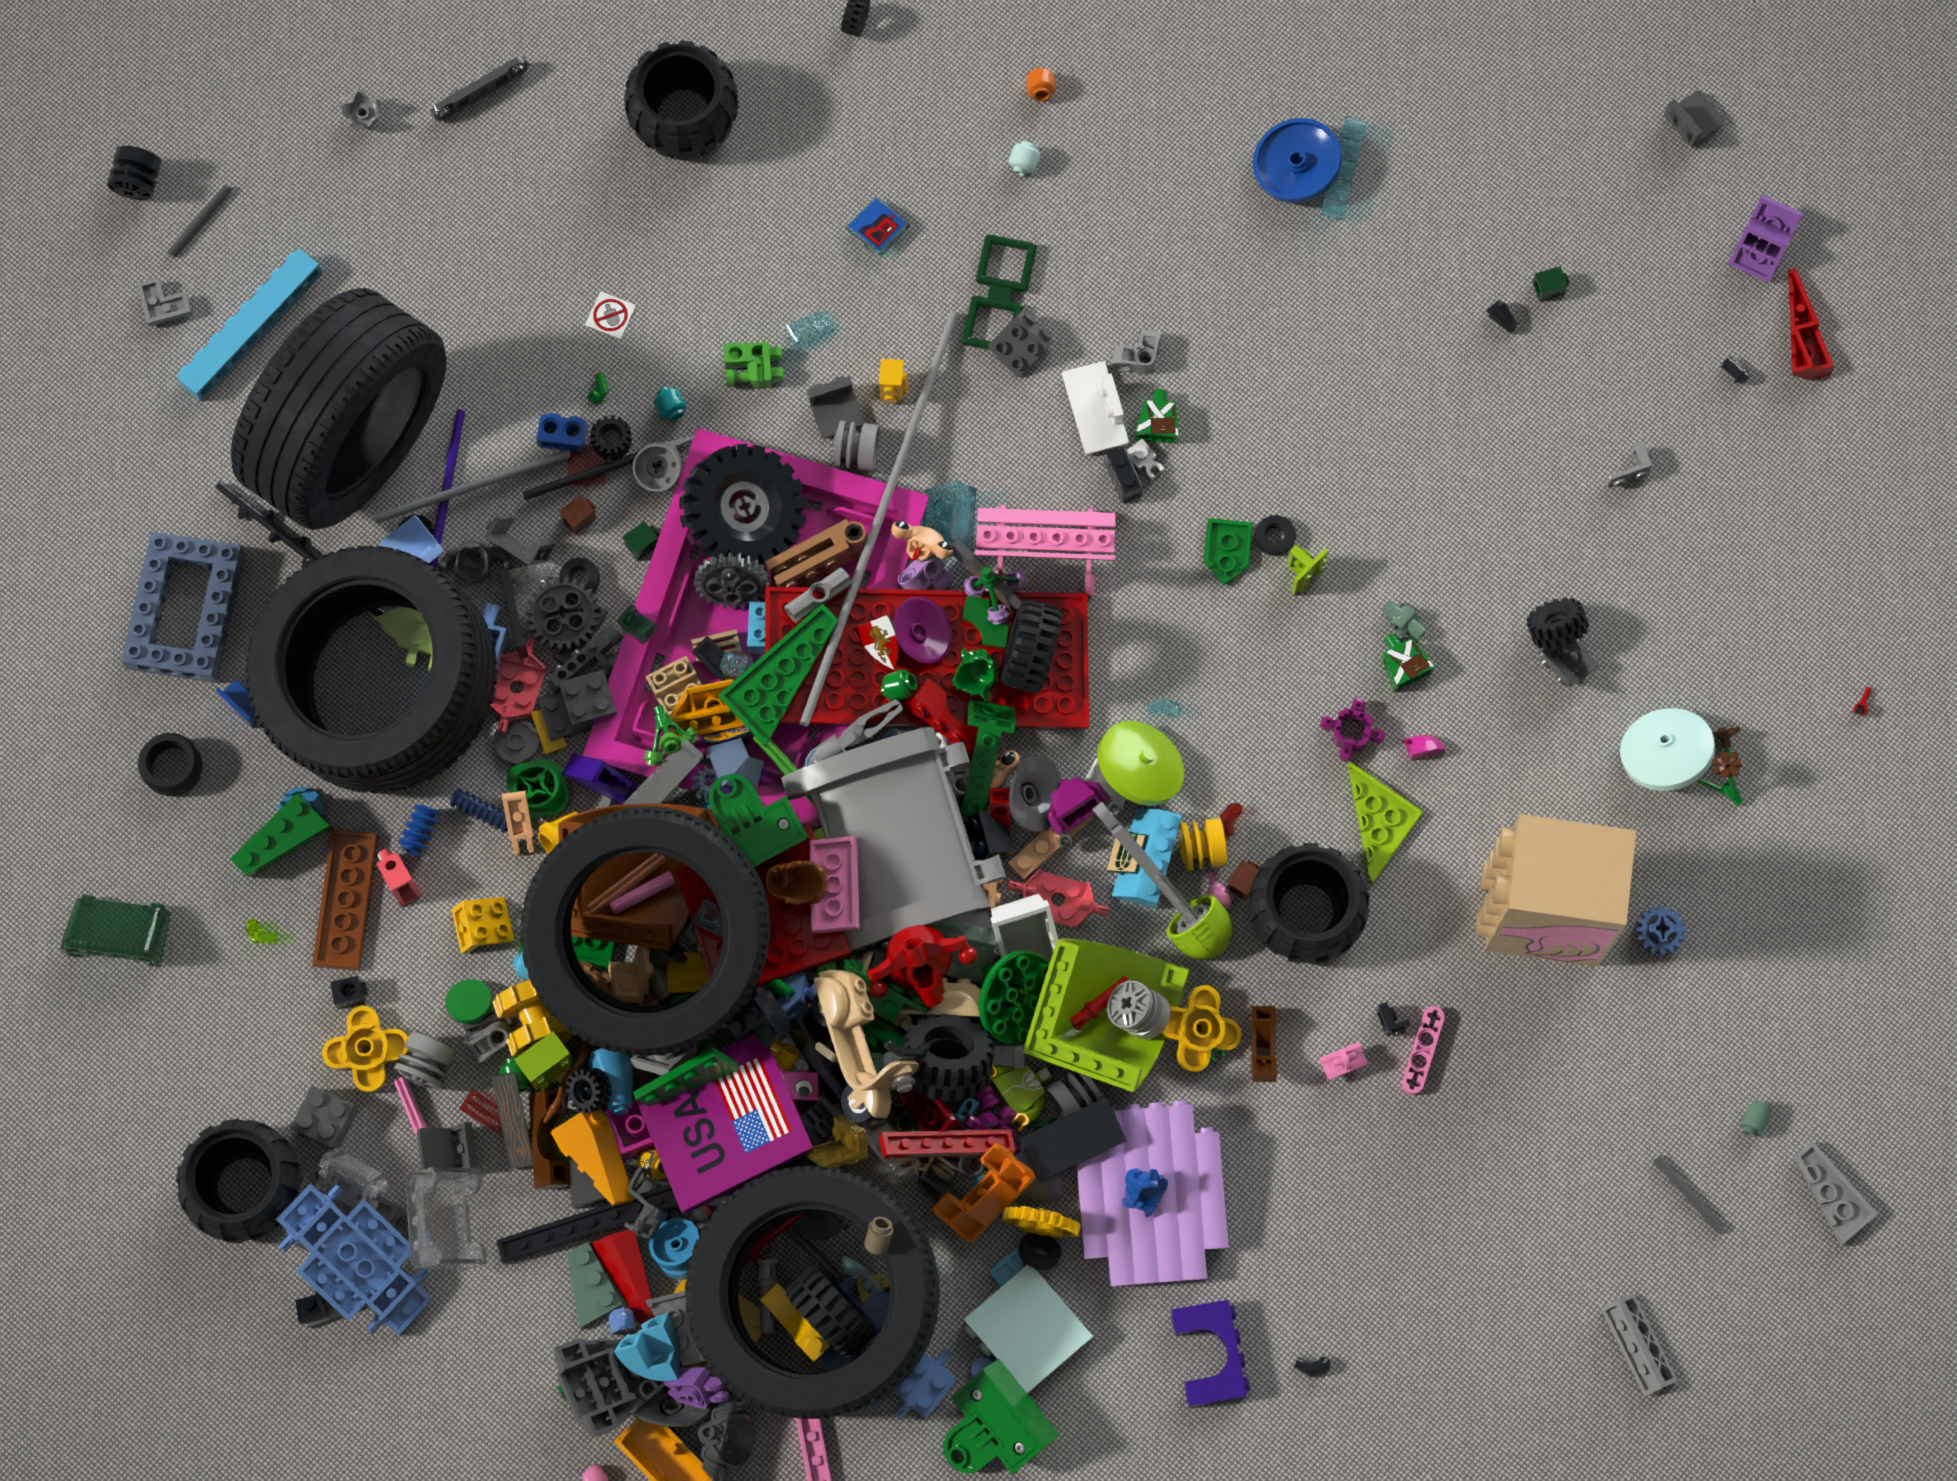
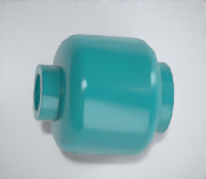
M668 386L658 390L657 396L653 401L660 417L670 422L683 417L687 408L686 401L679 389L669 388Z

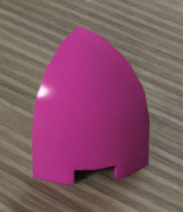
M1427 734L1404 739L1410 761L1446 751L1444 745L1436 737Z

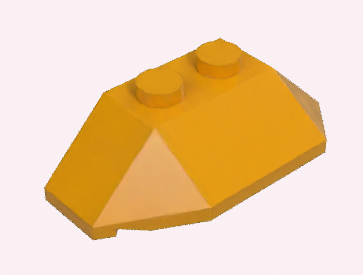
M733 679L686 688L669 716L684 731L689 727L697 730L696 735L745 726L718 697L734 681ZM671 728V733H675L679 737L682 736L675 729Z

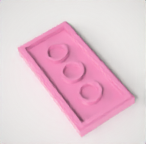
M857 837L810 840V862H816L818 866L823 867L826 870L828 880L827 892L824 898L818 904L811 905V932L813 934L859 930Z

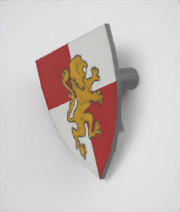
M889 615L854 627L865 649L883 665L896 669L899 659V643L894 622L891 621Z

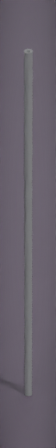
M950 311L853 575L852 585L849 586L838 616V624L831 635L801 717L800 724L803 726H809L958 317V313Z

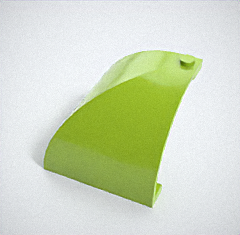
M1057 939L1022 1053L1134 1092L1149 1075L1167 1038L1159 1034L1150 1040H1141L1114 1025L1108 1017L1107 1008L1099 1013L1100 1016L1097 1019L1093 1018L1078 1031L1072 1026L1069 1018L1084 1008L1086 1002L1093 1001L1123 976H1126L1130 981H1138L1163 995L1169 1002L1170 1007H1179L1191 970L1146 954L1108 944L1080 939Z

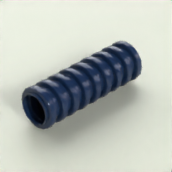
M458 788L453 793L450 800L451 807L456 806L457 810H463V813H469L471 817L476 816V820L482 819V823H488L490 827L495 826L494 828L496 830L501 829L502 833L508 831L505 811H501V808H495L493 804L488 805L487 801L482 802L480 797L476 799L474 794L469 795V792H463L462 788Z

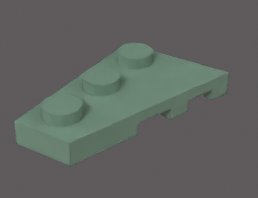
M589 1242L567 1253L579 1326L582 1329L623 1306Z

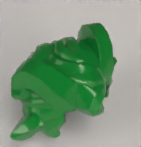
M963 648L961 651L963 661L957 667L956 674L952 679V682H954L953 686L971 695L980 694L985 701H990V691L1000 681L996 661L991 659L985 649L970 650L969 653Z

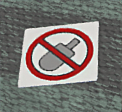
M600 292L585 325L621 339L636 305Z

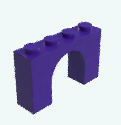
M1229 1299L1171 1309L1170 1313L1175 1336L1208 1332L1217 1336L1223 1342L1227 1351V1362L1220 1373L1212 1377L1184 1382L1188 1408L1246 1398V1392L1250 1391L1248 1377L1243 1378L1242 1368L1245 1367L1243 1353L1238 1352L1237 1344L1241 1343L1240 1333L1233 1326L1236 1312L1234 1305H1229Z

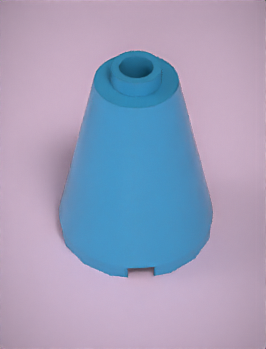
M601 1048L591 1053V1058H587V1064L589 1068H598V1071H603V1077L608 1076L609 1078L606 1083L611 1084V1088H608V1091L612 1092V1094L607 1097L610 1100L606 1104L608 1110L614 1112L615 1115L625 1114L633 1104L634 1067L631 1066L630 1058L634 1055H626Z

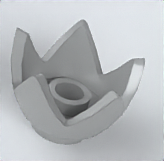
M359 88L355 90L351 102L340 104L347 123L353 127L368 128L379 118V97L370 98ZM362 112H366V113H367V114H366L365 116H363V117H362V116H359L360 113H362Z

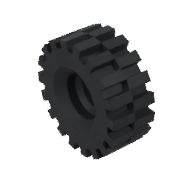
M1557 598L1553 599L1551 603L1547 601L1543 603L1544 606H1537L1535 608L1536 611H1531L1530 616L1526 619L1534 645H1537L1540 649L1543 647L1544 650H1549L1550 647L1556 650L1559 646L1564 648L1567 647L1568 643L1574 644L1576 639H1581L1583 634L1587 633V628H1589L1583 606L1580 601H1575L1574 598L1569 600L1562 598L1560 601Z

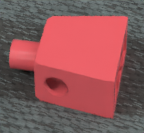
M389 848L378 853L380 861L377 863V866L401 907L422 896L398 853H392Z

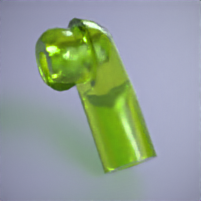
M250 919L246 922V933L253 942L277 943V932H265L256 919Z

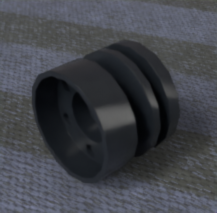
M119 146L116 148L112 163L114 168L110 170L107 187L114 193L129 199L140 201L152 199L153 189L156 185L154 179L158 177L162 161L157 155L148 150L134 146Z

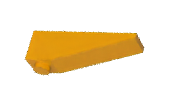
M602 1109L588 1113L580 1112L551 1131L561 1152L566 1157L570 1156L578 1164L577 1169L581 1173L586 1172L593 1179V1185L613 1206L634 1200L633 1195L628 1191L629 1181L612 1127Z

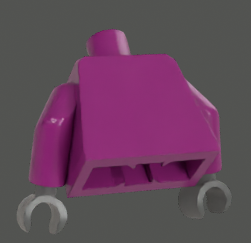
M1075 777L1070 781L1068 779L1060 780L1057 784L1058 789L1051 793L1052 803L1048 811V820L1055 834L1060 836L1058 840L1060 847L1067 850L1064 842L1069 839L1071 845L1075 846V840L1066 835L1065 830L1070 832L1096 813L1093 811V808L1100 802L1106 804L1110 811L1113 808H1118L1122 812V808L1118 802L1110 800L1112 797L1099 783L1088 780L1083 782L1079 777Z

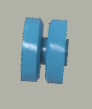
M685 1218L666 1220L661 1224L656 1235L650 1239L649 1249L651 1256L668 1277L675 1280H686L688 1277L686 1273L689 1259L691 1260L692 1250L701 1233L691 1221Z

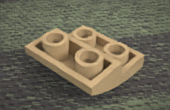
M687 656L645 676L659 705H663L664 711L669 716L686 688L702 685Z

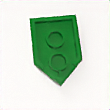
M1208 518L1204 563L1224 586L1249 567L1253 522Z

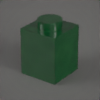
M1561 266L1535 273L1532 283L1539 302L1565 295L1569 286V279L1567 274L1563 273Z
M644 521L622 536L626 547L638 561L655 549L660 535L653 525L649 527Z

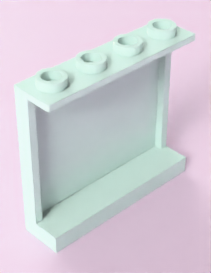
M1028 1265L964 1319L966 1326L963 1327L972 1339L975 1336L982 1343L979 1347L987 1357L992 1355L996 1360L1000 1359L1028 1395L1031 1390L1075 1352L1093 1339L1092 1334L1038 1271Z

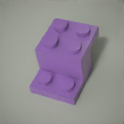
M1762 194L1728 264L1769 283L1803 213Z

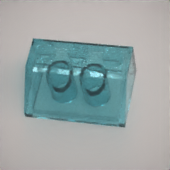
M955 481L926 489L925 495L928 496V503L923 516V526L939 532L944 541L949 542L951 546L957 540H960L972 552L977 488Z

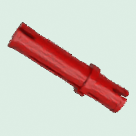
M1123 976L1093 1001L1086 1002L1084 1008L1069 1018L1072 1026L1078 1031L1093 1018L1097 1019L1100 1016L1099 1013L1107 1008L1108 999L1113 990L1119 984L1130 980Z

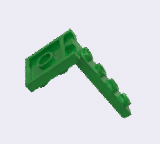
M969 699L967 707L968 725L978 727L961 808L962 815L972 816L978 810H983L984 812L986 810L1002 732L1014 734L1016 726L1015 707Z

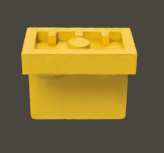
M504 897L463 900L451 909L461 954L470 953L481 945L511 943L514 941Z

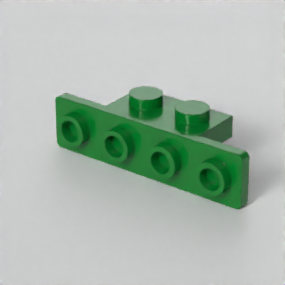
M844 959L842 963L843 969L859 976L865 982L866 992L873 1006L874 1013L893 1023L904 1004L907 1003L926 1014L928 1007L924 1005L923 1001L919 1000L917 994L910 995L906 993L905 988L895 982L890 984L884 981L887 985L885 996L882 998L872 997L868 990L871 983L867 975L868 971L864 970V966L856 960L848 961Z

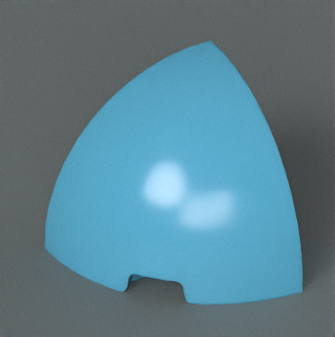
M669 1313L662 1314L641 1325L642 1330H639L636 1334L626 1335L614 1351L619 1360L629 1370L644 1378L656 1381L678 1380L680 1371L679 1345Z

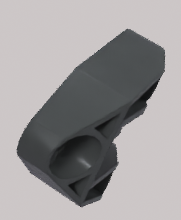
M982 1156L930 1157L929 1163L925 1162L923 1158H915L918 1186L933 1205L947 1192L959 1200L964 1198L950 1184L957 1176L955 1169L969 1176H977L984 1173L987 1167L980 1160ZM973 1158H977L981 1162V1169L979 1171L973 1169L971 1165Z

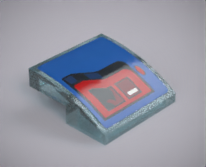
M875 196L845 228L848 233L861 240L867 249L881 257L910 227V224L895 210Z

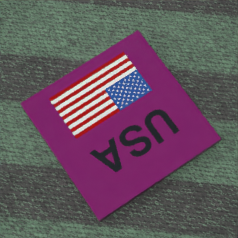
M755 1033L719 1050L737 1062L738 1071L653 1106L647 1107L637 1101L683 1215L815 1151L771 1047L766 1049Z

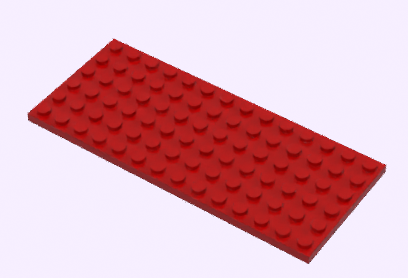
M765 586V653L804 620L802 619L796 624L788 616L784 607L809 590L810 587ZM849 588L829 600L825 605L837 619ZM859 588L809 725H851L859 717L891 702L881 692L883 678L889 673L903 669L914 675L917 688L929 678L946 691L948 710L956 720L968 725L967 707L969 699L1015 707V728L1089 729L1087 593L1013 592L1021 601L1031 600L1054 606L1062 614L1057 644L1046 681L1040 692L1032 693L1005 686L1001 682L1005 651L1015 619V615L1007 607L1006 610L1009 612V616L1003 623L1009 625L1006 648L999 649L982 646V638L978 629L973 624L963 621L965 599L968 596L965 591ZM819 591L812 594L816 599H823L825 597ZM983 591V595L979 598L989 599V607H993L989 591ZM924 597L932 600L945 612L952 628L950 650L938 662L922 663L907 655L899 645V659L896 669H892L883 665L865 649L854 629L856 626L885 615H889L891 621L894 622L897 608L908 598ZM997 599L998 605H1004L999 599ZM830 638L779 724H800ZM963 648L969 653L970 650L985 649L991 659L996 661L1000 681L990 691V701H985L980 694L971 695L953 686L954 682H952V679L956 674L957 667L963 661L961 656ZM911 698L899 702L903 710L885 725L930 727L928 723L915 716L906 707ZM897 707L889 709L885 714L870 718L864 726L879 725L886 715Z

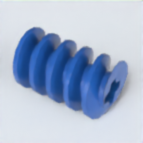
M415 805L413 808L417 813L410 814L412 821L406 822V827L409 830L402 831V835L405 838H400L398 843L406 852L423 858L424 855L419 849L428 848L423 841H431L432 838L427 835V832L436 831L431 826V823L439 824L435 815L442 816V814L428 806Z

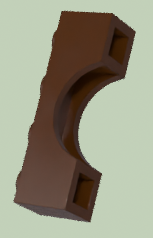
M545 1089L529 1095L534 1189L556 1190L570 1185L569 1161L560 1155L557 1143L551 1134V1131L559 1126L560 1121L566 1115L565 1099L547 1123L543 1121L550 1105L556 1099L558 1090Z

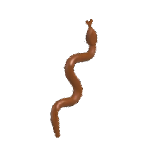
M584 1041L577 1059L559 1085L558 1094L548 1109L543 1120L544 1123L551 1119L567 1095L566 1088L570 1087L566 1083L568 1080H571L569 1078L571 1074H575V1071L581 1070L590 1054V1043Z

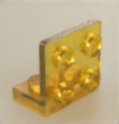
M843 1115L834 1117L833 1135L835 1140L813 1146L815 1151L805 1155L821 1167L837 1169L838 1166L844 1164H855L859 1160L868 1157L867 1132Z

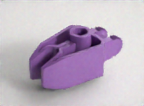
M706 1367L681 1368L678 1380L664 1382V1385L670 1388L668 1394L677 1402L705 1409L710 1402L722 1403L729 1398L728 1391L722 1389L724 1384Z

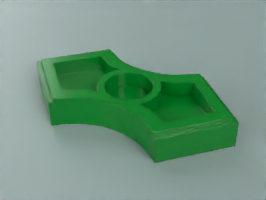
M966 596L963 621L973 624L978 629L982 638V646L1005 649L1009 625L1003 623L993 624V621L987 620L989 616L987 610L990 608L989 599Z

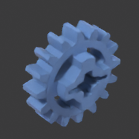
M1659 904L1656 911L1651 906L1648 909V913L1643 911L1641 914L1642 919L1636 921V924L1640 927L1635 929V933L1641 935L1637 942H1644L1642 949L1645 950L1649 947L1651 955L1656 951H1659L1660 957H1663L1665 951L1672 955L1674 952L1673 947L1679 950L1681 947L1679 942L1686 940V937L1681 935L1687 932V928L1681 926L1685 919L1679 920L1677 918L1680 913L1679 911L1674 914L1671 913V906L1663 910L1662 904ZM1655 917L1654 924L1646 925L1648 920ZM1659 925L1661 927V930L1665 931L1663 935H1661V932L1657 930ZM1675 936L1674 941L1667 944L1668 937Z

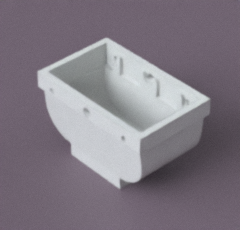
M1035 894L991 908L992 917L990 920L1001 958L1013 951L1029 950L1042 955L1050 963L1058 936L1047 900L1044 901L1039 894Z

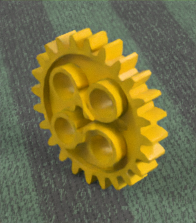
M1025 1206L1005 1207L1002 1217L1003 1222L1019 1227L1022 1231L1057 1238L1079 1236L1081 1226L1076 1220L1064 1217L1058 1212Z

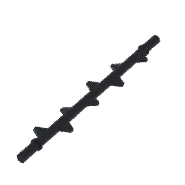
M220 481L215 488L231 500L232 504H236L239 507L237 518L241 520L251 516L270 531L269 542L283 541L302 556L301 568L313 559H319L304 547L306 542L304 536L292 538L273 523L275 512L272 509L261 513ZM381 607L369 610L376 616L386 613Z

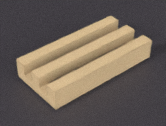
M736 629L708 636L713 641L733 637L734 639L716 644L720 648L735 645L736 648L723 650L728 656L735 655L736 653H731L734 651L742 653ZM705 637L692 639L693 649H694Z

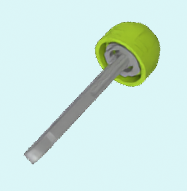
M1103 802L1095 806L1093 811L1179 911L1167 927L1166 934L1183 954L1193 959H1212L1220 955L1228 947L1233 933L1232 921L1225 908L1211 894L1203 895L1188 903Z

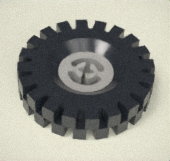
M735 444L709 454L689 472L691 476L685 479L681 489L685 493L679 498V509H684V515L680 516L682 528L688 527L690 533L686 537L690 544L696 543L700 547L697 552L704 559L711 558V556L719 559V554L728 557L729 553L736 557L740 553L741 558L744 559L750 556V561L757 559L758 565L763 564L766 566L765 561L790 549V546L797 543L801 536L798 531L804 527L806 516L802 515V510L807 508L806 497H800L799 491L803 490L800 479L794 480L791 476L795 472L789 463L784 465L779 461L782 457L774 451L766 453L765 447L758 445L747 447V444ZM734 493L746 495L729 504V500ZM739 506H743L744 510L740 511ZM754 513V517L749 524L736 521Z

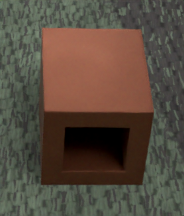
M578 495L563 507L559 514L564 523L576 535L596 519L594 511L596 507L588 498L584 500L581 495Z
M1242 860L1228 881L1227 888L1247 900L1252 881L1260 867L1252 861L1245 862Z

